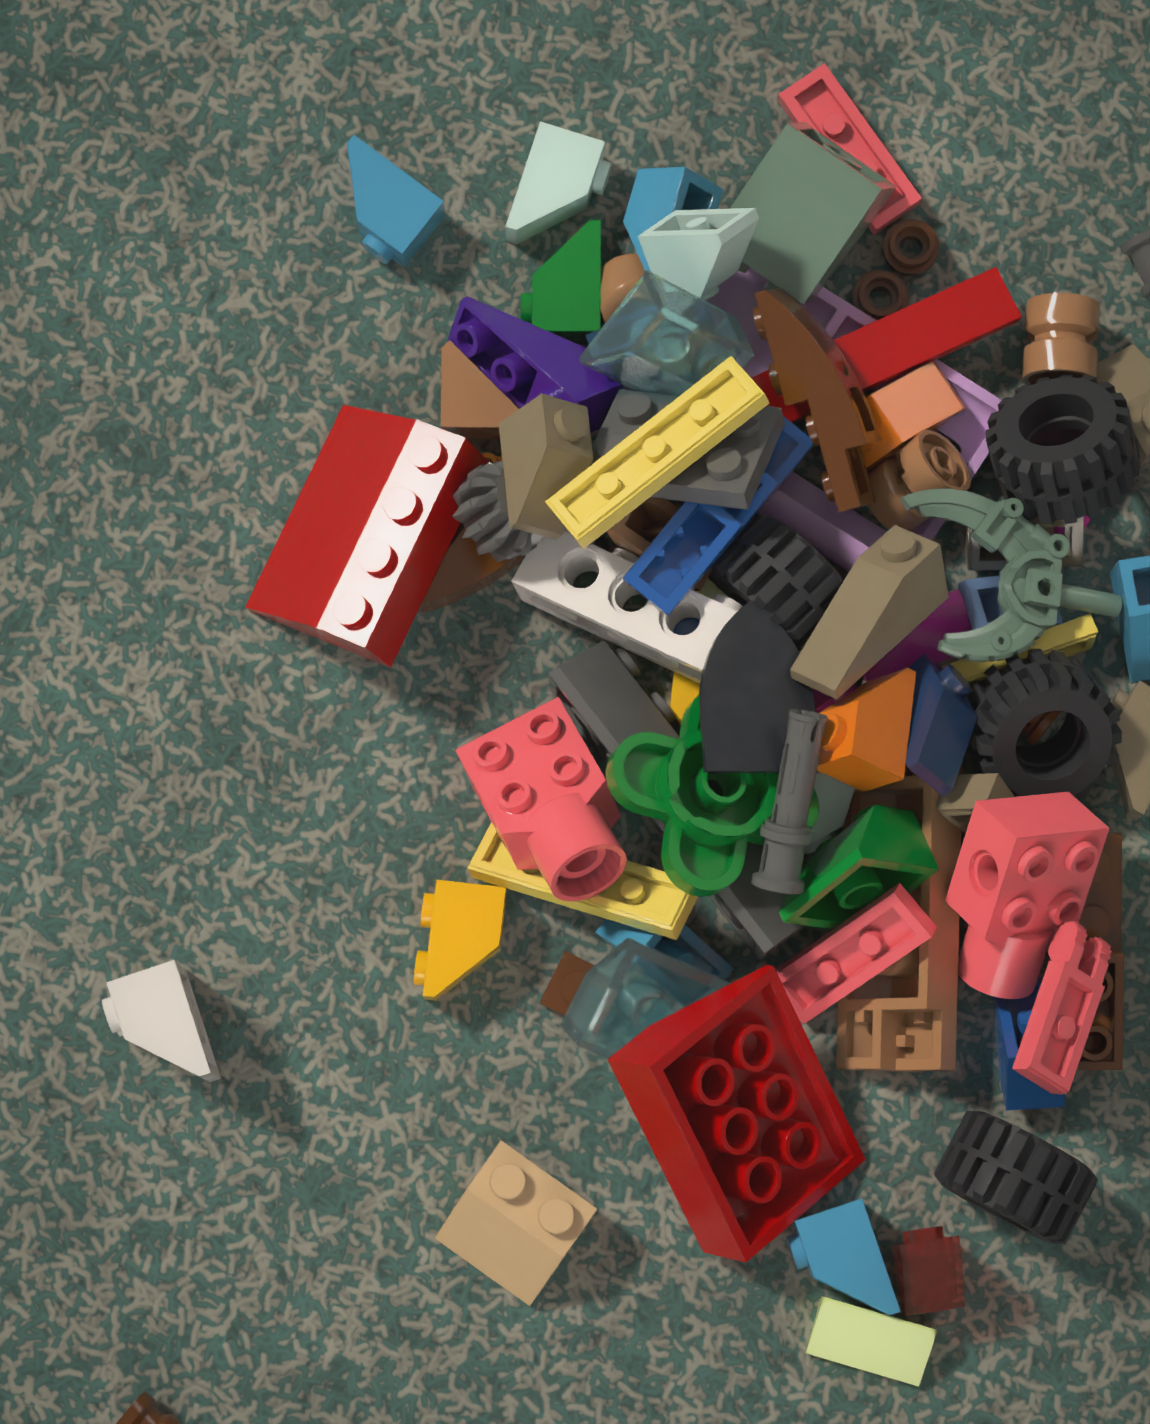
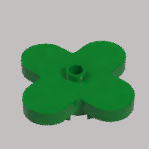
M699 694L684 711L679 739L654 732L636 733L626 738L609 757L606 766V781L615 800L633 813L659 819L665 824L661 850L662 865L670 881L683 892L698 897H707L720 893L740 875L745 861L747 842L764 846L765 838L760 835L761 825L772 816L779 774L704 773ZM815 788L811 797L807 825L812 828L819 815V800Z

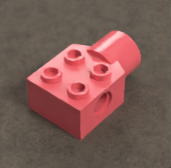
M559 697L455 750L471 786L517 870L539 869L553 895L560 900L569 902L593 897L606 890L620 877L625 869L627 857L611 828L621 815L603 773Z
M1059 792L978 800L975 802L945 902L969 924L958 957V975L969 986L984 994L1003 999H1020L1032 994L1048 946L1054 940L1053 936L1056 934V930L1060 928V925L1065 924V921L1070 922L1072 920L1079 923L1110 828L1071 793Z

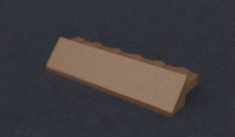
M963 761L961 763L958 775L963 774ZM907 764L903 780L865 792L855 788L843 824V831L854 822V817L861 810L872 805L882 804L887 807L914 812L939 870L909 894L935 923L937 929L926 942L838 1001L836 1069L914 1073H923V1071H956L959 914L945 902L961 850V829L948 821L936 808L940 794L914 774Z

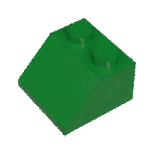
M882 804L872 805L861 810L854 817V822L838 836L821 843L815 850L816 854L802 864L800 879L805 882L804 891L801 894H786L779 914L783 923L834 929L898 883L908 893H911L939 870L914 812L887 807Z

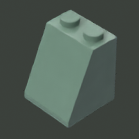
M806 122L787 123L730 208H756L759 216V221L738 271L746 273L750 267L768 279L764 286L766 290L783 289L793 299L803 305L812 302L893 194L897 186Z

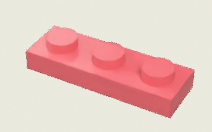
M825 63L778 94L777 101L793 123L806 122L897 186L868 226L873 235H876L920 205L922 198Z
M898 883L775 970L799 1020L804 1025L933 936L937 926L906 889Z

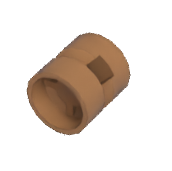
M1046 293L1027 300L1025 330L1028 332V339L1033 342L1026 345L1023 351L1022 381L1026 385L1036 384L1037 379L1049 376V379L1060 378L1061 374H1074V378H1081L1084 375L1097 378L1098 351L1089 344L1097 339L1099 330L1100 304L1095 299L1074 293Z
M930 429L923 430L901 446L896 456L886 458L868 472L876 502L868 504V507L883 526L889 530L894 525L913 532L931 517H923L916 509L906 510L900 498L908 494L930 489L967 491L971 484L970 472L959 451L947 438Z

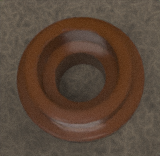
M901 220L887 231L882 246L883 256L887 264L895 272L906 276L920 275L928 271L938 257L939 240L937 234L931 226L921 220ZM906 240L916 241L920 245L921 253L916 257H907L901 252V243Z
M874 270L866 273L857 281L852 293V305L876 321L906 308L909 302V293L904 281L895 273L887 270ZM875 291H884L889 295L891 302L885 308H876L871 304L869 296Z

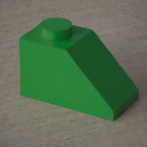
M589 220L532 275V293H521V320L576 344H588L585 335L600 330L601 220Z

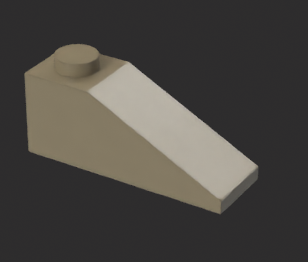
M894 525L861 554L791 667L792 679L835 699H838L949 598L941 545Z

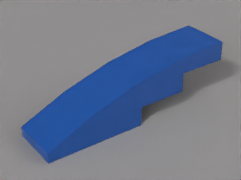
M784 416L785 426L749 509L684 502L622 578L667 616L673 612L736 540L814 446L810 437Z

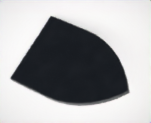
M752 599L740 608L720 630L711 645L702 669L699 687V708L704 773L779 774L787 735L789 710L797 709L800 710V713L802 710L815 712L813 689L791 677L790 669L800 654L798 649L781 625L774 622L770 618L771 615L766 610L761 609Z

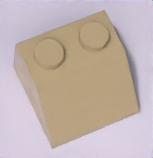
M500 1141L454 1207L435 1239L524 1303L531 1306L596 1213L597 1208L506 1143Z

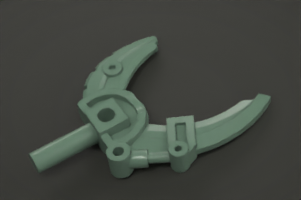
M957 489L923 490L900 498L904 508L908 511L916 509L923 517L946 519L972 529L970 537L991 553L998 549L1008 561L1000 571L998 582L999 594L997 601L1003 614L981 628L967 632L944 634L943 640H940L938 643V651L958 659L964 657L967 661L985 662L988 659L990 662L1001 661L1026 651L1035 644V640L1042 636L1044 630H1048L1057 624L1058 607L1109 617H1117L1122 608V597L1120 595L1062 584V557L1069 553L1070 543L1068 539L1062 534L1051 535L1039 524L1034 526L1021 515L1024 509L1019 499L1010 498L995 502L979 494Z

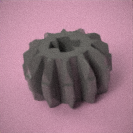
M503 461L489 462L485 466L480 465L468 473V478L462 481L459 489L452 495L455 503L458 505V509L452 517L463 523L466 529L462 538H472L476 542L478 555L491 553L497 562L511 559L512 557L516 558L519 555L524 556L535 549L537 543L543 540L542 536L509 527Z

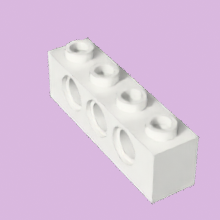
M566 528L563 535L556 540L542 536L543 540L537 543V547L526 554L511 581L522 601L697 683L701 681L702 669L714 639L728 620L743 607L735 600L721 594H716L714 599L708 598L695 592L694 587L669 616L650 601L638 611L623 610V605L626 600L640 593L622 578L639 557L621 548H614L613 552L610 553L593 545L595 541L585 549H582ZM587 571L599 573L592 585L586 588L573 587L574 580L581 573ZM692 617L700 620L697 629L688 635L673 633L675 625L684 618Z

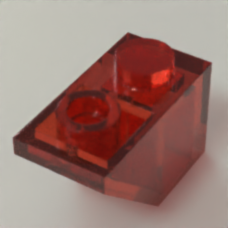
M942 1226L902 1232L904 1243L891 1245L902 1316L965 1307L959 1235L944 1237Z

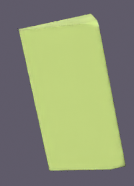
M821 1296L805 1353L919 1386L937 1330Z

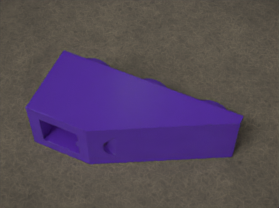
M468 296L461 299L447 342L450 340L519 408L542 393L586 406L588 408L590 433L601 429L618 390L623 389L625 382L602 375L593 354L587 348Z

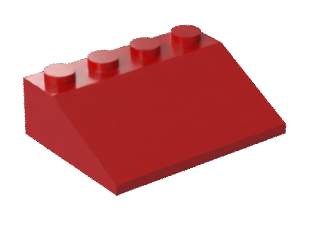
M343 405L245 608L391 668L459 527L460 522L452 517L458 509V505L455 503L452 495L459 489L462 481L468 478V473L480 465L485 466L489 461L462 436L419 420Z
M765 965L653 1023L607 1059L703 1253L747 1263L866 1160L774 966Z

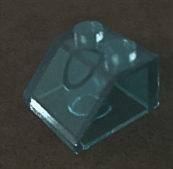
M646 270L579 359L582 365L634 391L680 396L730 356L743 369L755 354L737 317Z
M626 938L585 974L560 1026L579 1047L609 1059L648 1026L731 983L638 941Z

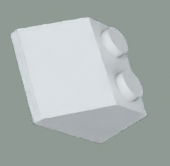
M172 960L106 982L111 997L102 999V1005L112 1033L117 1032L119 1037L124 1036L125 1040L209 1082L221 1079L187 971L182 965Z

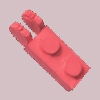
M1072 920L1070 922L1065 921V924L1060 925V928L1056 930L1057 932L1053 936L1054 940L1051 942L1048 950L1051 961L1048 963L1012 1067L1013 1070L1051 1094H1067L1070 1091L1105 988L1102 983L1109 965L1108 960L1111 959L1110 954L1112 953L1110 950L1111 946L1108 945L1109 943L1100 937L1097 938L1095 936L1093 939L1090 937L1086 941L1088 936L1086 934L1087 930L1078 922Z

